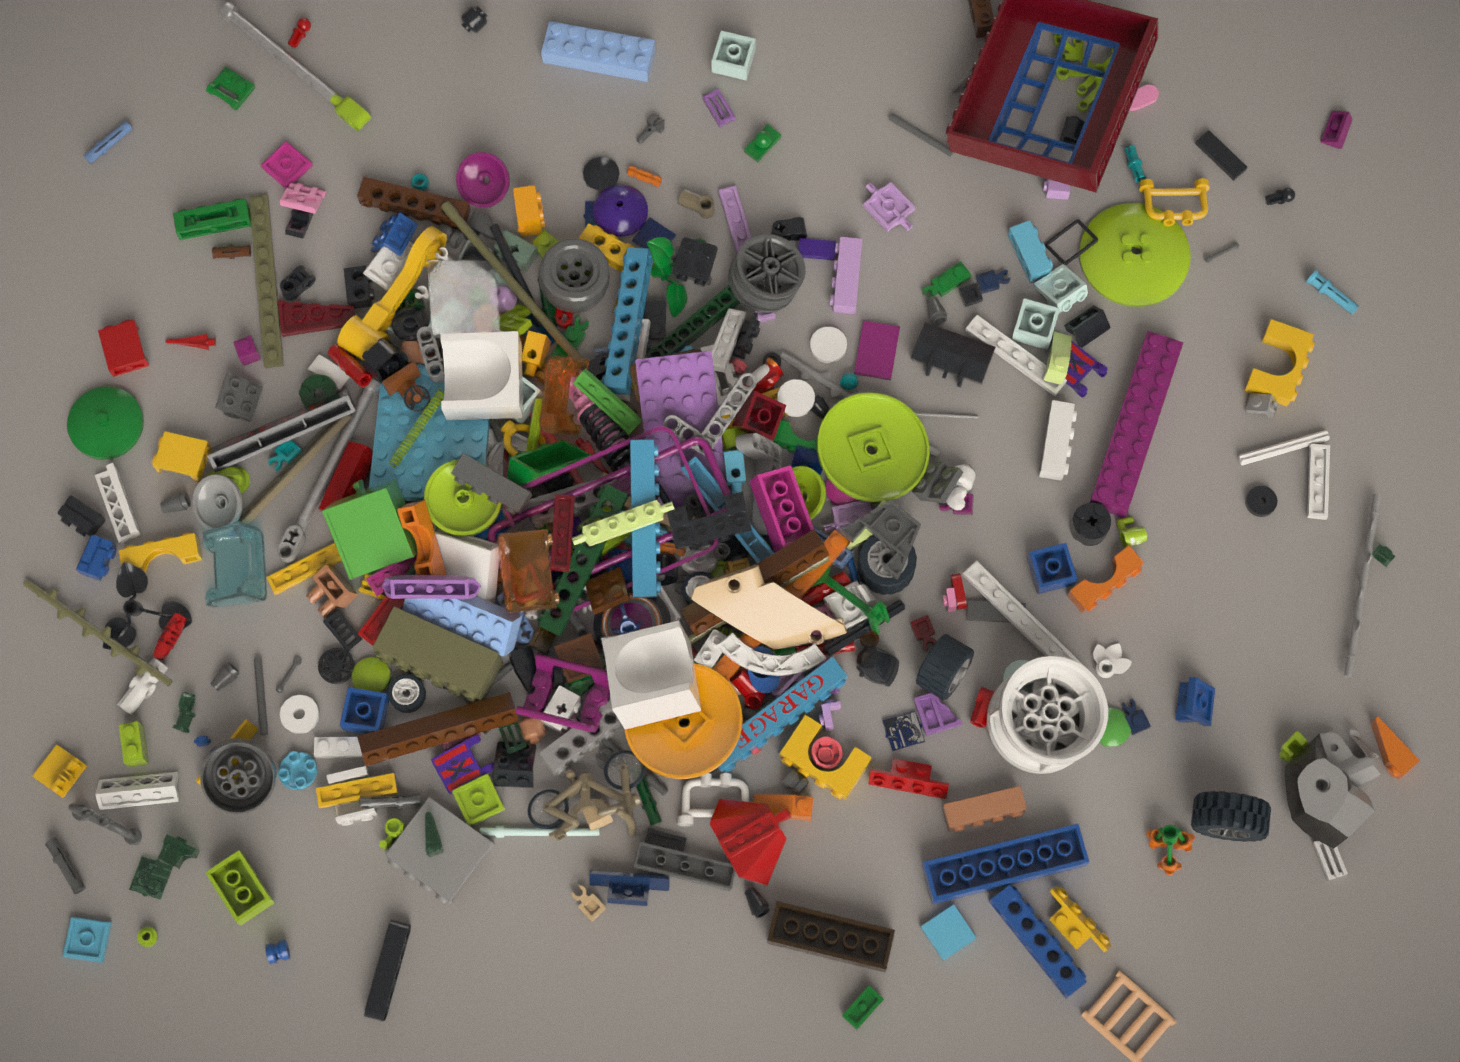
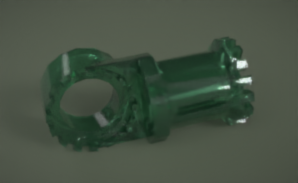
M182 693L178 704V712L180 714L172 728L178 731L181 729V732L184 733L190 732L191 721L196 716V714L191 712L192 706H194L193 703H195L193 700L196 698L194 694Z

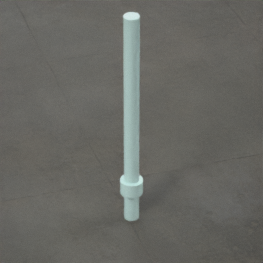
M496 826V828H480V834L483 836H496V838H504V836H549V833L559 828H505L504 826ZM574 828L566 832L567 836H600V828L592 831L590 828Z

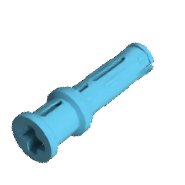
M1316 269L1306 283H1310L1317 288L1320 294L1325 293L1352 315L1359 305L1331 285V280L1325 279Z

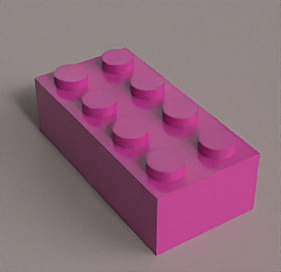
M791 465L759 474L749 481L774 552L779 551L814 529Z

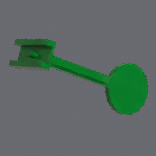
M830 566L812 587L825 583L864 612V615L869 620L872 631L878 635L880 633L878 626L883 620L886 623L890 622L886 605L881 601H878L874 607L866 604L829 576Z

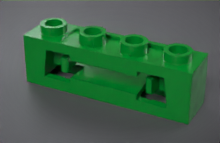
M234 199L226 203L218 202L211 206H198L196 209H182L173 213L175 231L180 240L252 226L250 208L246 199Z

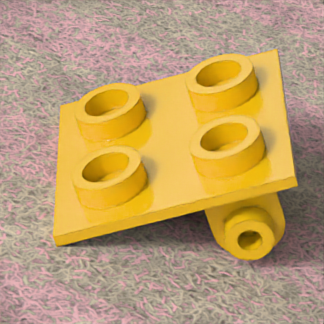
M56 745L32 777L64 798L88 766L59 745Z

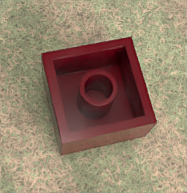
M752 391L735 415L732 426L748 434L758 433L774 441L787 405L757 391Z

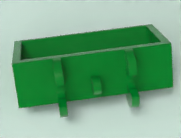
M565 440L551 444L544 443L539 448L528 452L521 451L516 453L515 456L510 457L507 479L522 486L591 456V454Z

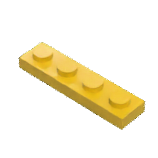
M390 773L316 788L318 807L321 809L360 801V796L371 797L398 794L395 774Z

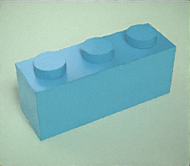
M1029 220L1010 227L1008 237L1029 283L1049 274L1053 268V263L1050 257L1047 258L1045 254L1044 243L1039 241L1036 226H1033Z

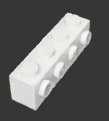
M1055 400L1051 402L1039 477L1062 481L1063 476L1068 474L1069 464H1066V458L1071 455L1072 446L1068 445L1069 439L1073 440L1074 428H1071L1072 422L1076 421L1077 411H1074L1075 404Z

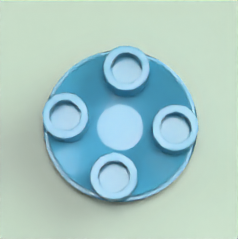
M291 751L281 761L278 777L282 784L289 789H304L315 780L318 770L317 763L308 753Z

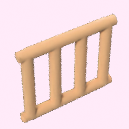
M1119 970L1116 973L1117 978L1088 1011L1082 1012L1081 1016L1132 1062H1142L1141 1058L1169 1025L1172 1026L1177 1021ZM1124 984L1132 992L1103 1025L1094 1016L1116 990ZM1139 997L1148 1006L1120 1038H1117L1110 1031L1111 1028ZM1155 1011L1163 1021L1134 1053L1125 1044Z

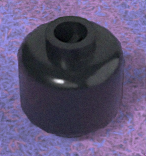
M470 6L461 16V20L464 22L462 26L468 32L472 30L474 33H478L487 24V15L478 6L476 8Z

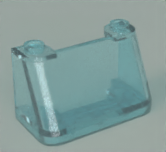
M240 521L204 531L202 543L208 552L213 553L215 588L208 589L206 592V606L222 607L258 603L266 600L267 580L262 531L258 527Z

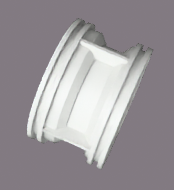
M1058 656L1040 657L1022 665L997 687L987 710L988 732L999 754L1016 768L1036 774L1060 771L1087 755L1100 742L1108 721L1107 699L1096 677L1076 661ZM1033 682L1032 693L1021 690L1023 686ZM1055 684L1064 688L1068 693L1058 695ZM1048 692L1051 695V700L1045 699L1043 693ZM1027 700H1030V701L1033 702V704H1034V708H1033V709H1031V708H1029V707L1027 706V704H1026V701H1027ZM1060 703L1067 705V711L1061 709ZM1012 711L1017 715L1014 720L1012 718ZM1078 712L1080 715L1079 728L1072 719ZM1026 720H1031L1034 727L1029 728L1026 725ZM1060 722L1067 725V731L1060 728ZM1043 731L1049 732V740L1044 738ZM1026 740H1030V741H1031V745H1029V744H1028L1027 742H1025V741H1026ZM1057 742L1066 746L1062 750L1054 751Z

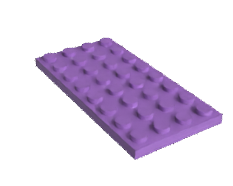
M712 351L635 359L644 432L656 427H664L663 421L670 414L678 416L702 432L718 409ZM674 418L667 420V427L670 429L675 428L678 424ZM712 424L709 428L710 433L718 434L720 426ZM686 429L683 431L682 436L684 439H690L693 437V431ZM657 432L645 438V440H654L655 445H658L659 452L675 445L673 438L667 432ZM721 436L713 447L712 452L727 483ZM691 447L682 450L687 462L695 456L698 457L715 478L705 454H701ZM679 452L655 462L659 464L661 469L659 476H655V483L660 482L668 498L672 501L674 508L684 506L683 500L687 495H697L692 482L681 470L684 463ZM659 497L657 501L660 505H664ZM704 498V501H705L706 505H710V504L707 502V500Z

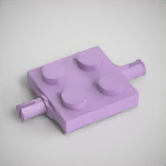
M872 182L866 185L865 188L872 193V196L863 203V207L887 232L899 224L907 231L913 227L906 218L915 210V206L892 182L879 189Z
M857 501L832 507L833 523L822 525L824 533L836 530L841 534L839 530L842 527L853 523L854 520L862 518L872 511L870 503Z

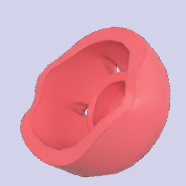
M831 737L819 738L811 748V758L821 768L832 769L842 759V748Z

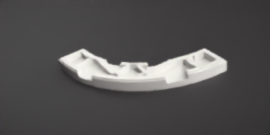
M733 633L717 644V647L738 665L765 675L785 676L798 674L819 665L827 659L815 643L803 651L784 656L757 652L745 645Z

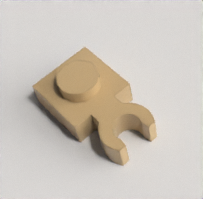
M580 885L579 888L583 891L582 895L576 896L573 892L571 895L574 900L582 902L578 908L593 922L606 910V907L593 893L588 897L585 887Z

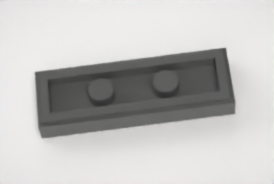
M967 601V621L1011 623L989 601Z

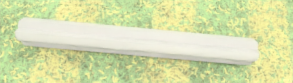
M1323 430L1240 454L1238 460L1241 465L1249 464L1308 447L1310 444L1328 441L1330 436L1327 430Z

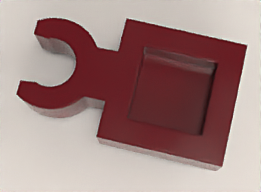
M926 615L911 621L910 626L916 640H923L922 648L925 652H928L926 644L932 643L934 645L937 641L931 637L935 635V630L929 616Z

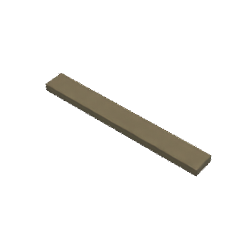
M347 415L328 423L241 513L238 522L247 527L352 417Z

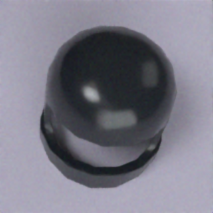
M662 552L657 554V562L660 561L661 569L678 562L676 557L670 553ZM678 567L660 574L665 575V579L661 581V586L674 584L678 581Z

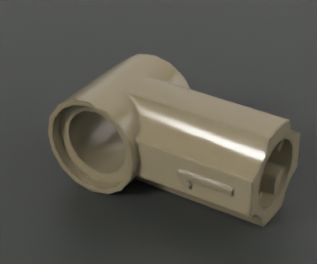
M686 189L681 192L678 205L699 213L703 218H710L715 214L714 201L710 196H701ZM705 205H709V206H710V207L707 208V209L702 208V207L705 206Z

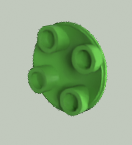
M1108 708L1107 726L1100 740V743L1105 747L1123 744L1131 733L1125 718L1127 715L1121 710Z

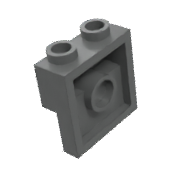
M930 461L923 477L913 488L912 493L921 501L945 503L962 476L963 471L958 467H947L943 462Z

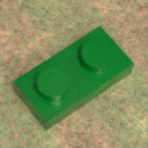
M868 986L842 1017L858 1030L884 999Z

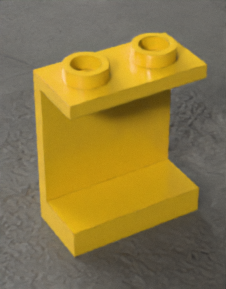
M164 431L163 437H160L158 441V452L152 459V465L159 473L163 469L189 475L193 481L200 482L208 461L207 450L212 448L209 442Z

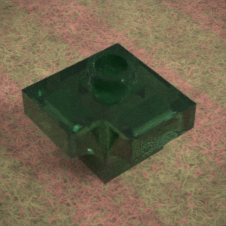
M166 835L158 858L180 869L185 860L189 858L196 859L200 852L187 845V840L179 836L174 838Z

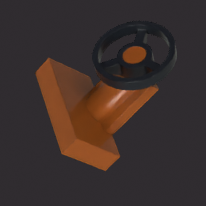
M414 361L382 381L387 394L391 396L398 391L404 399L406 407L412 411H423L428 406V403H430L429 391L414 382V380L421 376L418 366ZM420 388L424 389L428 396H425ZM423 399H428L425 407L419 410L414 409L416 404L421 403Z

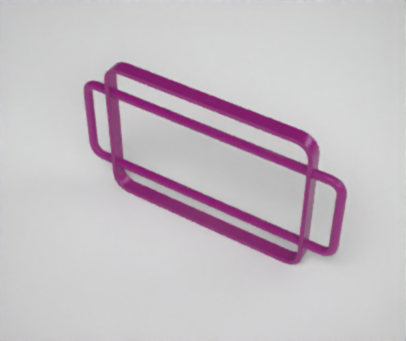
M663 426L653 428L521 486L527 490L630 445V440H641L657 432H667L673 438L675 445L660 451L659 456H655V462L679 452L707 516L726 512V506L710 514L682 450L696 444L700 445L703 448L723 496L731 494L709 443L702 437H693L679 443L674 432ZM631 464L562 495L577 497L631 473ZM555 498L514 516L504 510L508 518L491 526L488 531V541L498 544L495 537L497 531L510 525L514 527L515 523L554 507ZM672 531L657 537L656 542L662 544L673 539ZM718 539L708 549L662 568L661 573H657V576L712 552L719 543ZM500 549L499 567L514 599L518 602L526 603L542 597L547 607L546 594L556 590L555 582L542 587L533 564L530 563L528 566L538 590L527 595L520 594ZM632 549L597 563L591 575L632 557ZM578 573L568 576V580L571 583L576 582L579 578ZM633 582L628 583L627 588L633 587ZM590 601L576 606L573 613L590 606ZM554 609L551 611L552 614L561 616L562 612H557Z

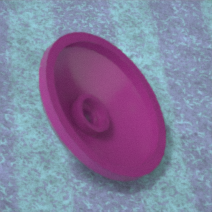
M478 152L469 155L462 161L457 170L456 184L460 195L466 202L475 207L487 208L498 204L506 196L510 177L506 165L500 158L491 153ZM486 176L489 178L488 183L485 182Z

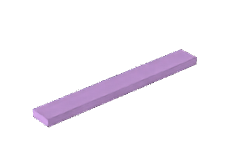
M736 185L719 189L718 194L736 253H738L744 242L751 238V234ZM754 311V313H758V320L760 322L776 318L775 312L762 313Z

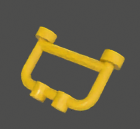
M1144 179L1139 182L1140 192L1144 193L1147 215L1154 220H1163L1166 226L1173 225L1175 220H1182L1183 225H1191L1193 220L1202 219L1208 213L1206 193L1210 189L1208 179H1197L1194 182V188L1154 189V181L1151 179ZM1199 195L1201 210L1199 212L1184 210L1181 213H1174L1171 210H1166L1163 213H1157L1153 210L1152 196Z

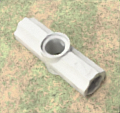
M155 658L149 663L153 667H157L163 674L168 669ZM148 672L140 676L136 675L129 685L130 689L117 705L132 715L142 701L153 694L156 683L159 680L151 677Z

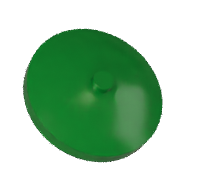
M99 387L86 392L73 404L67 419L68 435L74 446L84 455L99 460L114 459L130 451L140 439L144 428V416L140 405L131 394L117 387Z

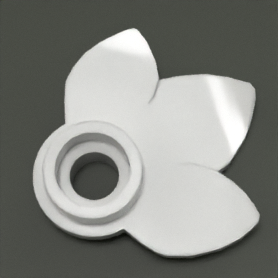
M1099 644L1095 647L1093 658L1097 663L1096 672L1100 677L1109 678L1113 674H1123L1131 666V660L1121 658L1122 650L1120 644L1111 645L1107 649ZM1107 666L1109 671L1104 672L1102 667Z

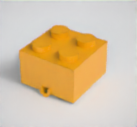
M535 185L513 188L519 226L518 232L521 237L540 235L542 227H545L540 191L536 192Z

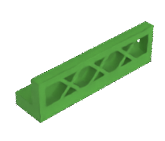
M586 368L573 382L581 392L628 434L641 423L642 419Z

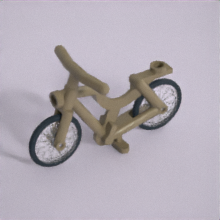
M620 751L608 759L604 768V775L608 784L615 789L622 790V794L593 780L592 775L588 772L581 773L577 778L573 770L570 769L565 774L571 785L562 792L553 789L540 791L531 799L528 805V817L538 828L552 829L559 826L562 822L565 823L561 828L549 833L551 840L554 838L557 841L562 840L567 836L566 832L578 827L579 821L577 816L583 809L588 807L599 809L597 815L600 817L616 813L625 820L628 826V835L633 837L636 834V826L632 810L634 806L641 804L637 793H631V789L642 781L645 775V766L636 758L632 751ZM591 788L621 803L607 807L604 802L598 799H591ZM581 791V801L568 814V801Z

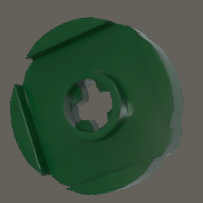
M315 374L303 381L299 390V396L304 406L307 407L337 394L338 388L334 380L329 376ZM315 389H322L323 397H316Z

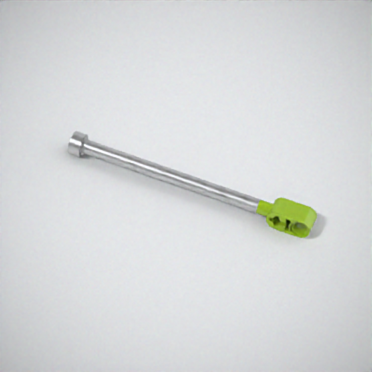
M227 2L222 6L219 11V16L226 22L232 21L335 106L334 111L352 128L359 131L371 119L369 113L348 96L344 99L341 98L241 16L234 4Z

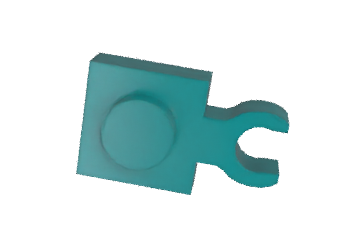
M289 440L280 444L274 450L277 456L269 459L268 464L271 466L274 462H277L278 464L274 469L279 471L284 462L289 464L302 450Z

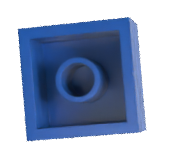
M1067 543L1028 553L1027 562L1037 594L1075 585L1077 576Z
M348 687L340 721L341 728L345 731L363 734L384 729L389 705L388 695L386 693Z

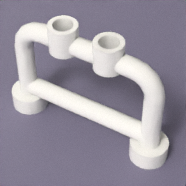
M707 773L700 776V778L690 779L682 789V815L678 816L677 825L683 827L693 826V817H712L715 809H690V789L692 787L720 786L728 788L737 786L741 789V801L749 802V788L747 784L741 779L732 778V775L729 773L720 774V778H712V774Z

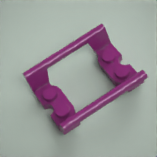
M537 654L535 658L537 670L532 681L535 691L527 695L523 707L517 706L516 714L587 732H596L602 718L599 708L607 704L610 696L607 670ZM554 666L592 676L595 686L586 697L581 711L582 722L540 712L545 708L553 688L552 674Z

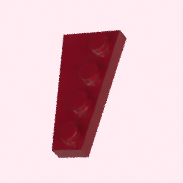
M278 300L281 334L283 337L343 328L345 323L352 316H355L354 306L320 305V303L304 304L296 301L291 303Z

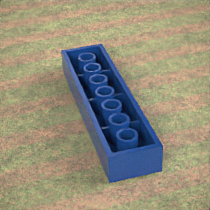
M1074 824L925 861L922 864V870L933 905L1085 867L1089 864V858L1079 824Z

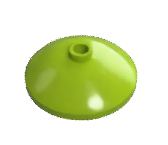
M797 466L792 468L809 517L812 520L818 515L824 505L826 498L825 483L820 474L815 470L805 466Z

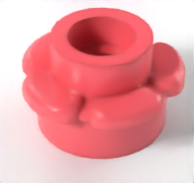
M735 358L733 362H730L733 363L736 374L745 373L747 365L740 359Z

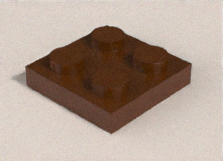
M621 567L588 580L586 584L591 609L595 615L631 600Z
M591 633L554 647L559 659L605 670ZM562 668L568 683L590 675Z

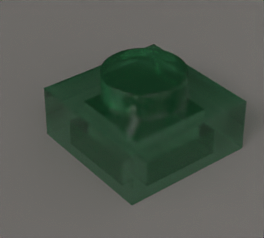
M1381 544L1372 553L1373 557L1385 567L1395 558L1392 551Z

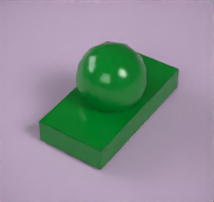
M767 124L761 131L755 134L754 139L744 149V152L756 162H759L779 141L781 134Z

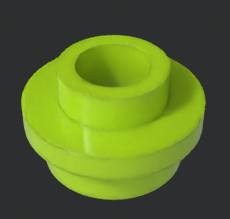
M152 927L142 928L137 935L138 943L143 947L153 946L158 939L157 931ZM146 933L150 934V938L148 940H144V935Z

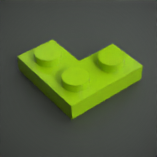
M516 304L513 309L506 311L491 323L493 330L502 332L518 331L519 336L523 335L532 327L531 320L526 319L531 314V311L526 306Z

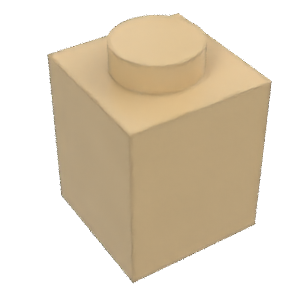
M588 807L582 810L591 831L613 822L611 814L600 817L597 815L599 809L595 807Z

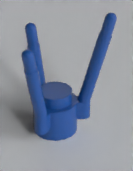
M619 604L623 617L619 624L620 630L612 628L611 631L622 635L640 630L642 621L635 625L631 618H627L624 604Z

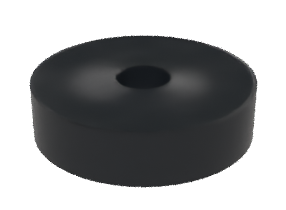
M1266 486L1252 488L1245 500L1248 511L1257 517L1269 516L1273 513L1278 503L1275 492ZM1258 500H1264V504L1259 503Z

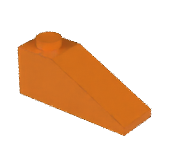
M1377 717L1371 722V726L1383 763L1387 767V772L1399 780L1420 760Z
M754 794L753 802L768 804L773 816L787 809L792 817L790 819L811 821L814 797Z

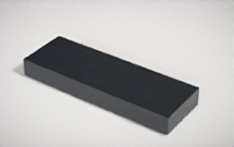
M1210 130L1195 142L1233 181L1247 170L1248 167Z

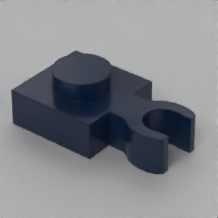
M994 270L976 275L981 294L998 290L1000 283L1008 284L1011 278L1004 279L1002 277L1008 274V270H1003L997 275Z
M1131 698L1129 701L1132 707H1126L1124 702L1121 704V707L1128 714L1125 718L1133 736L1149 729L1151 725L1143 709L1136 710V703Z

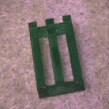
M518 722L498 727L508 754L527 747ZM514 724L518 736L520 738L521 744L519 745L517 744L515 736L511 729L510 725ZM505 727H507L514 747L510 748L503 730Z

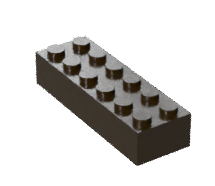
M776 901L767 944L886 972L895 930Z

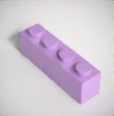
M840 237V243H836L835 254H839L838 260H834L833 271H837V276L832 279V288H835V294H831L830 305L834 306L833 312L856 313L862 250L861 238Z

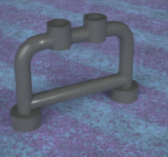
M71 803L68 806L76 820H89L123 836L129 845L135 846L142 840V835L138 830L128 829L112 821L105 814L99 815L88 806Z

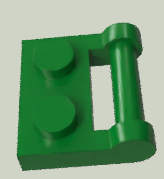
M225 67L217 78L207 86L206 92L210 95L214 94L228 103L232 109L238 110L253 92L255 86ZM220 86L237 96V98L233 99L218 88Z

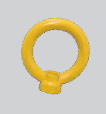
M509 420L500 431L504 434V447L513 457L518 451L512 446L511 437L517 431L529 433L530 425L514 424V422ZM541 432L538 441L539 446L546 443Z

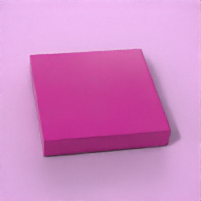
M285 141L260 166L285 189H289L290 183H295L313 165L298 150Z

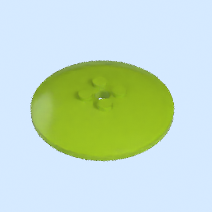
M1124 203L1102 211L1088 224L1087 228L1098 238V242L1079 255L1080 265L1089 284L1106 299L1124 306H1149L1170 297L1184 282L1190 267L1191 251L1186 234L1176 221L1173 225L1166 226L1163 220H1154L1147 215L1145 204ZM1153 207V210L1157 213L1164 212L1156 207ZM1086 231L1082 235L1079 251L1094 240ZM1137 247L1141 250V253L1138 255L1133 254L1131 249Z
M859 393L839 401L824 417L817 435V454L824 473L839 490L861 501L881 503L882 500L888 502L906 495L919 483L928 466L930 454L929 440L922 422L907 405L888 395ZM867 447H874L876 454H869Z

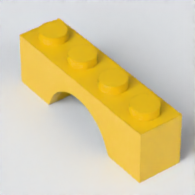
M191 532L183 533L175 538L165 537L157 542L147 541L139 546L129 545L119 550L121 566L124 562H128L142 569L145 573L149 563L155 557L162 554L175 555L183 564L203 560L199 538L195 533Z

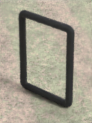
M1077 219L1047 241L1045 247L1062 264L1068 265L1097 243L1098 238ZM1078 223L1094 240L1067 261H1064L1049 244Z

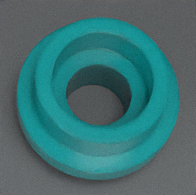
M415 174L411 179V186L413 189L424 191L429 186V179L424 174Z
M845 373L840 378V385L847 390H852L858 386L859 381L853 373Z

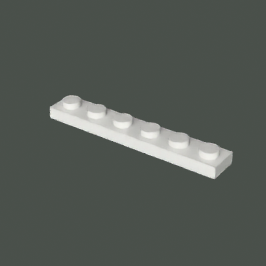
M976 315L966 327L965 331L980 342L995 346L994 353L1053 396H1056L1067 383L1066 379H1064L1062 385L1044 381L1046 365L980 316Z

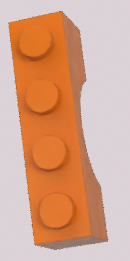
M425 500L408 503L397 509L402 527L411 532L417 545V559L414 564L416 574L446 575L447 572Z
M1127 546L1114 556L1112 560L1114 573L1110 580L1104 583H1092L1084 579L1072 588L1067 596L1081 613L1086 610L1090 612L1098 605L1096 602L1100 599L1106 600L1113 594L1111 591L1116 587L1118 589L1122 588L1127 583L1126 580L1132 576L1134 578L1142 572L1141 568L1144 562L1130 546Z

